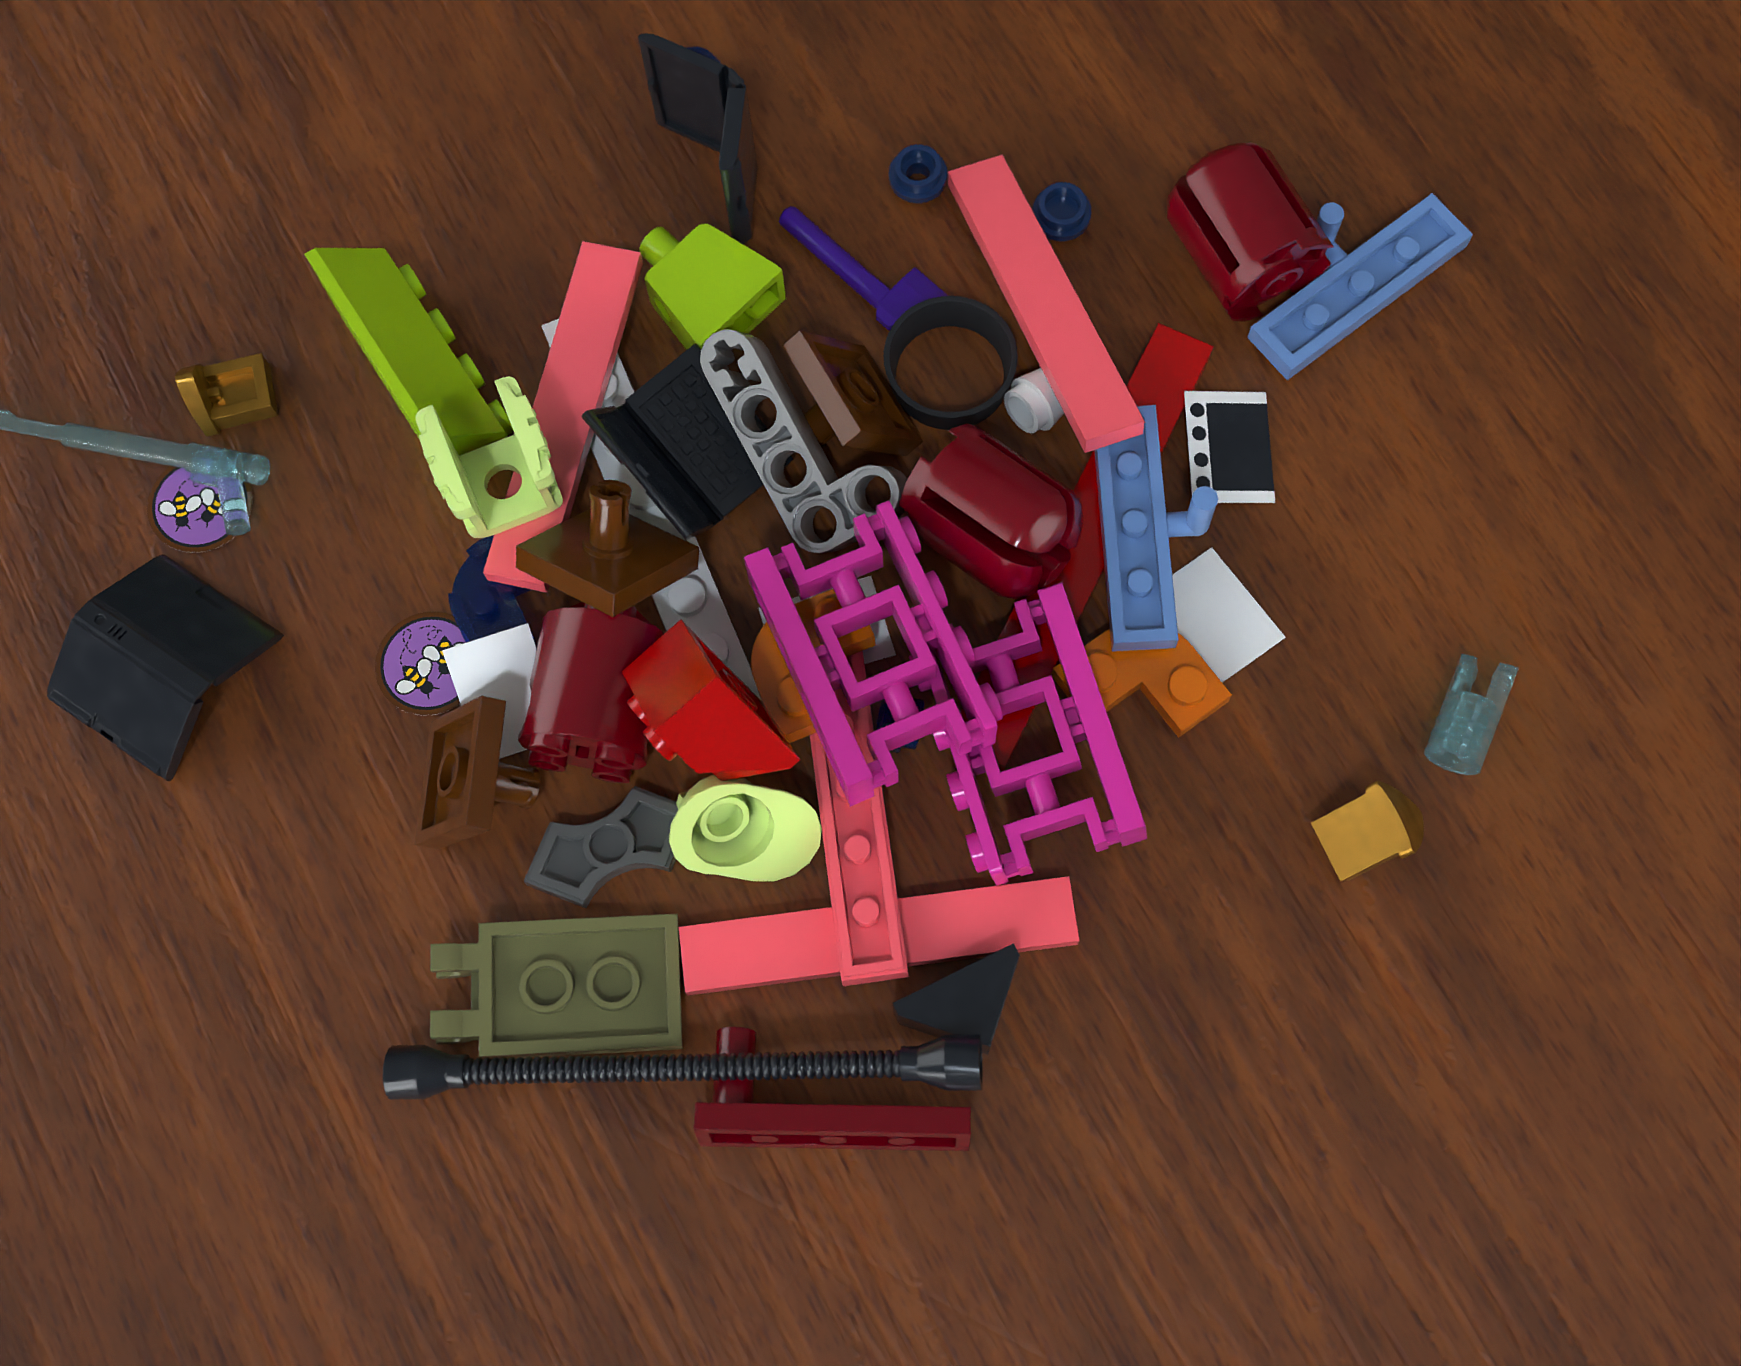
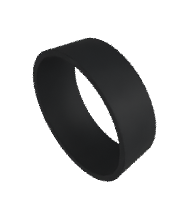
M940 296L914 305L897 319L888 333L883 358L885 372L892 391L904 411L913 419L926 426L950 430L966 423L976 425L987 419L998 409L1014 378L1018 362V352L1011 329L1005 320L992 308L966 297ZM953 326L969 329L983 336L993 345L1002 361L1004 381L1003 386L992 398L972 409L958 412H943L918 404L902 391L896 382V369L903 350L917 336L934 328Z

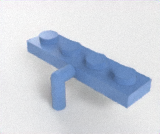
M1433 193L1349 255L1335 242L1344 218L1343 208L1333 202L1326 203L1321 207L1316 221L1334 246V248H1327L1325 253L1331 265L1326 272L1251 326L1247 337L1286 380H1289L1467 247L1473 234Z
M1156 405L1137 406L1145 421L1142 435L1094 450L1112 651L1176 648L1179 639L1169 537L1200 536L1206 533L1218 502L1216 491L1211 487L1202 486L1193 492L1188 511L1166 512Z

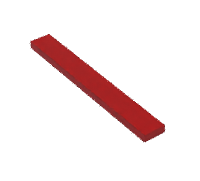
M1158 323L1126 387L1136 406L1156 405L1160 454L1162 456L1185 410L1184 391L1195 390L1212 355L1214 346ZM1094 451L1073 490L1083 510L1084 524L1076 548L1068 549L1071 553L1070 561L1058 578L1046 586L1049 587L1062 582L1077 625L1105 571ZM1038 592L1026 598L1021 597L1017 601L1026 599L1027 602L1039 599ZM1015 606L998 640L1023 632ZM1047 623L1035 626L1043 651L1012 661L1020 685L1051 676L1053 668L1059 663ZM988 669L981 671L977 679L978 685L987 682L995 693ZM1037 705L1003 715V719L996 722V742L992 746L1001 771L1006 770ZM962 709L960 714L964 722H967L969 720L964 709Z

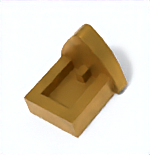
M262 353L208 366L197 364L178 370L175 375V381L181 396L206 437L220 434L221 429L278 416L270 366Z
M1377 780L1365 787L1366 794L1311 822L1340 882L1351 880L1398 855L1404 859L1414 854L1421 846L1424 837L1423 815L1420 809L1407 796L1391 785Z

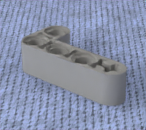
M721 330L713 333L705 341L700 355L703 373L792 538L799 547L808 552L825 553L844 549L857 542L854 535L853 518L864 513L867 518L877 514V511L869 506L865 497L868 483L877 476L884 478L889 484L891 490L890 503L897 517L899 518L906 512L899 506V501L907 478L901 471L893 467L866 465L838 479L769 349L762 340L735 330ZM733 348L743 350L745 353L738 360L741 372L728 369V365L735 360L732 352ZM747 379L759 381L761 384L750 386ZM770 398L775 404L777 416L774 425L769 430L763 432L756 425L755 410L762 400ZM797 452L804 458L807 471L804 480L794 487L785 478L784 464L790 455ZM822 507L830 509L835 515L837 522L833 537L826 542L821 540L813 529V518Z

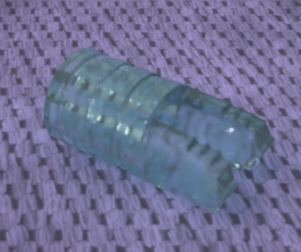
M1466 654L1460 656L1425 747L1424 754L1428 760L1445 770L1458 774L1476 775L1481 772L1519 667L1499 663L1497 670L1493 673L1487 694L1483 697L1470 692L1478 673V658Z

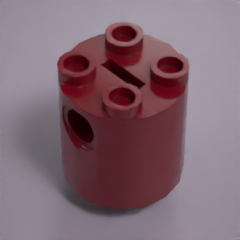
M581 602L568 608L548 611L543 617L529 683L531 688L530 705L523 727L518 735V742L523 748L530 751L528 764L547 771L562 772L566 770L567 764L593 769L592 776L602 781L629 783L632 770H639L647 765V738L643 730L648 726L641 721L627 703V700L634 694L622 671L665 633L652 625L634 606L611 617Z

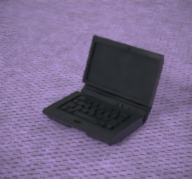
M649 33L638 35L647 85L657 124L720 153L719 169L731 238L745 245L752 238L751 222L758 167L747 89L744 80L732 68H728L722 63L663 37Z
M696 343L626 398L623 405L617 408L610 406L590 409L581 416L620 464L625 465L642 485L648 497L685 540L708 531L764 486L703 373L700 363L701 348ZM755 413L756 425L763 432L769 430ZM791 455L787 458L784 468L794 460Z
M159 555L94 596L75 614L70 622L47 689V697L86 726L94 729L114 743L119 749L156 775L161 776L166 781H171L176 774L204 701L199 698L207 691L211 684L216 687L280 641L284 635L168 556Z

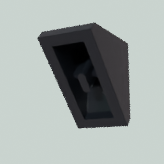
M1014 943L894 1002L893 1013L899 1025L937 1038L944 1035L980 1034L982 1053L988 1055L1020 956Z

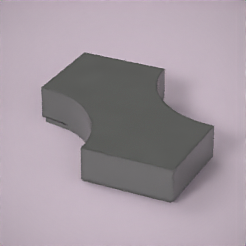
M634 786L615 811L598 821L583 825L550 822L525 876V884L580 907L587 908L597 891L608 881L622 873L643 868L671 872L676 859L669 844L671 823L678 812L676 802Z

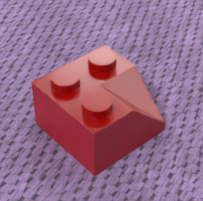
M682 619L622 671L634 694L627 700V703L641 721L648 726L643 730L646 738L668 761H672L679 755L697 773H713L720 781L790 769L800 760L763 702Z

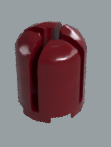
M1253 142L1235 143L1208 152L1187 170L1186 175L1179 178L1168 195L1167 218L1232 321L1244 322L1264 316L1258 308L1259 305L1275 298L1288 289L1295 295L1322 275L1331 265L1325 253L1327 248H1334V246L1271 151Z
M966 423L951 428L949 432L957 438L944 447L932 462L924 457L918 460L905 483L899 506L908 512V518L911 520L919 540L997 596L1019 599L1037 593V590L1043 589L1058 578L1071 559V553L1068 549L1076 548L1084 524L1080 501L1073 490L978 426Z

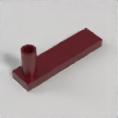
M724 1027L718 1029L715 1053H718L720 1056L722 1053H727L728 1056L730 1053H736L737 1056L739 1053H744L745 1056L747 1053H753L755 1056L756 1031L744 1027ZM738 1077L733 1081L729 1078L726 1081L721 1080V1078L718 1081H714L712 1103L695 1102L694 1132L700 1146L969 1151L971 1107L753 1103L754 1079L748 1080L745 1078L744 1080H739Z

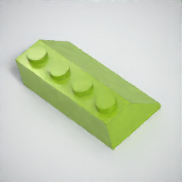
M314 248L304 254L339 315L418 438L421 433L416 423V414L421 409L430 405L434 406L459 456L504 439L514 432L508 415L499 401L496 399L486 404L478 389L486 384L469 355L466 353L456 358L448 344L456 340L438 308L427 313L420 303L419 299L427 294L408 263L398 268L385 248Z

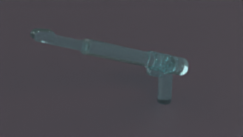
M0 410V430L59 440L66 447L184 468L186 472L191 473L190 480L194 483L218 488L226 534L233 536L243 535L251 530L242 482L259 486L265 484L270 474V462L266 456L193 442L187 445L74 423H66L64 426L17 418L9 410Z

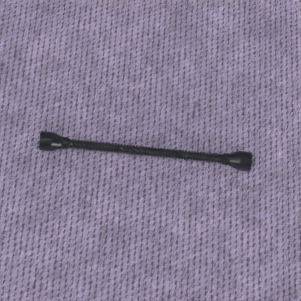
M980 1034L944 1035L919 1046H901L900 1050H895L894 1054L891 1050H887L885 1054L882 1050H878L877 1054L873 1050H870L868 1054L862 1050L859 1054L857 1051H851V1054L848 1051H843L842 1055L839 1051H834L833 1055L830 1051H826L824 1055L821 1051H817L816 1055L814 1052L809 1051L807 1055L805 1052H799L798 1055L796 1052H791L790 1055L787 1052H782L781 1056L778 1052H774L772 1056L769 1052H765L764 1055L757 1052L755 1056L753 1053H747L746 1056L744 1053H739L738 1056L736 1053H730L729 1056L727 1053H722L721 1056L718 1053H714L711 1057L709 1053H705L704 1056L697 1053L695 1057L693 1054H687L686 1057L684 1054H679L678 1056L670 1054L669 1057L667 1054H662L661 1057L658 1054H654L652 1057L646 1054L644 1057L636 1055L635 1058L633 1055H628L627 1057L619 1055L618 1058L616 1055H611L610 1057L603 1055L601 1058L598 1055L593 1056V1058L587 1055L584 1058L583 1056H577L576 1058L574 1056H568V1058L565 1056H560L559 1058L556 1056L551 1058L544 1056L542 1059L538 1056L534 1058L526 1057L525 1059L524 1057H518L517 1059L515 1057H510L509 1059L506 1057H501L500 1059L497 1057L492 1059L478 1057L474 1060V1058H470L467 1054L450 1055L426 1045H394L388 1048L385 1055L383 1086L385 1094L389 1099L410 1100L427 1099L449 1089L468 1088L473 1083L480 1085L482 1082L485 1085L490 1083L506 1084L507 1082L509 1084H514L515 1082L518 1084H523L524 1082L526 1084H531L532 1082L535 1084L540 1082L547 1084L549 1081L553 1084L558 1081L559 1083H565L566 1081L568 1083H574V1081L577 1083H582L583 1081L586 1083L591 1081L598 1083L600 1080L603 1083L608 1081L614 1083L617 1080L619 1082H625V1080L633 1082L634 1079L636 1082H641L642 1080L650 1082L651 1079L654 1082H658L660 1079L663 1082H666L668 1079L673 1082L677 1079L679 1081H684L685 1079L693 1081L694 1078L696 1081H701L702 1079L710 1081L711 1077L714 1081H718L720 1078L723 1081H726L728 1078L733 1081L737 1077L739 1080H744L745 1078L753 1080L754 1077L757 1080H761L763 1076L766 1080H770L771 1077L774 1080H778L780 1076L782 1079L787 1080L789 1076L791 1079H796L797 1076L800 1079H805L806 1076L808 1079H814L815 1075L817 1079H822L823 1076L826 1079H831L832 1075L835 1079H839L841 1075L844 1079H848L850 1075L852 1078H857L858 1075L861 1078H866L867 1075L870 1078H875L877 1074L879 1078H883L886 1074L888 1078H892L893 1074H895V1077H901V1081H921L946 1091L982 1090L983 1058Z

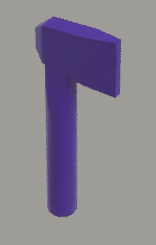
M790 206L780 215V225L876 309V320L889 331L897 319L914 305L931 298L948 296L916 267L909 271L890 290L796 207Z

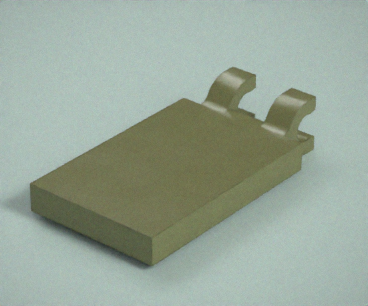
M678 914L478 923L479 943L430 944V971L436 973L438 979L471 976V1010L430 1011V1038L432 1040L436 1039V1044L438 1045L479 1040V1057L482 1059L485 1057L491 1059L493 1057L499 1059L501 1057L525 1058L683 1049Z

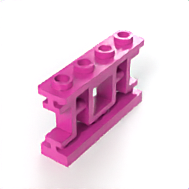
M889 500L876 505L877 514L867 518L864 513L853 518L854 535L860 548L805 570L793 543L781 547L782 553L775 556L771 555L767 547L744 557L750 586L850 807L874 797V788L884 784L888 787L899 782L898 769L889 751L946 728L958 755L961 756L971 752L972 747L978 744L982 748L995 744L996 722L1003 719L1000 704L992 687L987 682L978 685L969 664L975 662V656L966 633L961 626L951 629L942 608L948 606V601L937 574L933 570L924 573L915 555L921 552V545L911 520L908 516L898 519ZM880 540H883L914 605L912 608L909 607L899 585L870 597H865L857 578L884 567L883 551L878 542ZM791 578L801 601L833 588L842 608L814 619L816 635L821 646L813 647L783 580ZM893 615L913 660L857 682L837 638ZM935 649L969 721L964 722L953 698L921 712L919 711L909 688L936 677V662L931 650ZM841 688L852 712L885 699L895 723L867 734L868 749L874 759L873 762L866 763L834 693L835 690Z
M1062 582L1037 590L1039 599L1027 602L1026 599L1014 602L1023 632L973 648L975 662L969 664L973 674L988 669L1003 715L1046 702L1063 752L1001 772L992 745L982 748L978 744L972 747L971 752L959 756L946 728L933 733L938 750L942 751L950 748L956 764L957 771L946 774L958 812L969 808L977 832L965 835L975 869L977 873L989 870L996 886L1009 882L1008 878L1019 874L1020 876H1025L1033 873L1024 845L1025 841L1083 822L1087 823L1096 852L1109 849V845L1121 842L1123 847L1147 839L1146 826ZM1043 623H1047L1071 697L1063 700L1059 699L1052 675L1020 685L1012 662L1013 660L1043 651L1035 627ZM934 649L931 650V653L936 662V677L918 684L921 692L932 689L936 704L938 705L951 699L939 663V657ZM909 655L910 661L913 660L912 655ZM1084 740L1087 741L1113 818L1102 823L1093 797L1060 807L1051 780L1082 769L1075 743ZM987 773L995 797L1025 787L1027 788L1035 816L1004 825L1012 852L1000 854L976 775Z

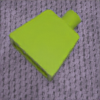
M699 224L680 242L665 228L657 227L646 235L640 245L639 252H641V256L653 265L644 278L650 302L686 350L695 343L702 349L705 341L713 333L721 330H735L749 334L786 299L783 272L779 266L710 224Z

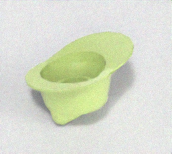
M713 774L698 781L688 792L679 793L676 802L678 812L671 823L669 844L675 859L688 870L750 881H777L795 875L811 862L820 847L822 827L816 810L800 796L784 790L753 785L744 777L720 781Z

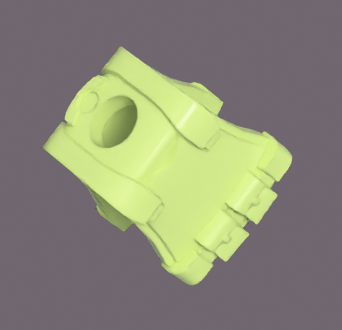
M510 376L503 377L494 382L515 434L459 456L433 405L421 409L416 414V423L421 433L419 440L422 445L423 454L429 463L428 466L434 477V483L442 497L446 499L454 516L460 520L463 519L468 533L474 538H485L544 516L558 509L563 504V497L549 461L551 454L547 446L548 443L536 418L535 410L532 409L526 395L522 394L518 382ZM502 470L517 472L522 477V484L515 495L506 499H497L488 494V482L494 474Z

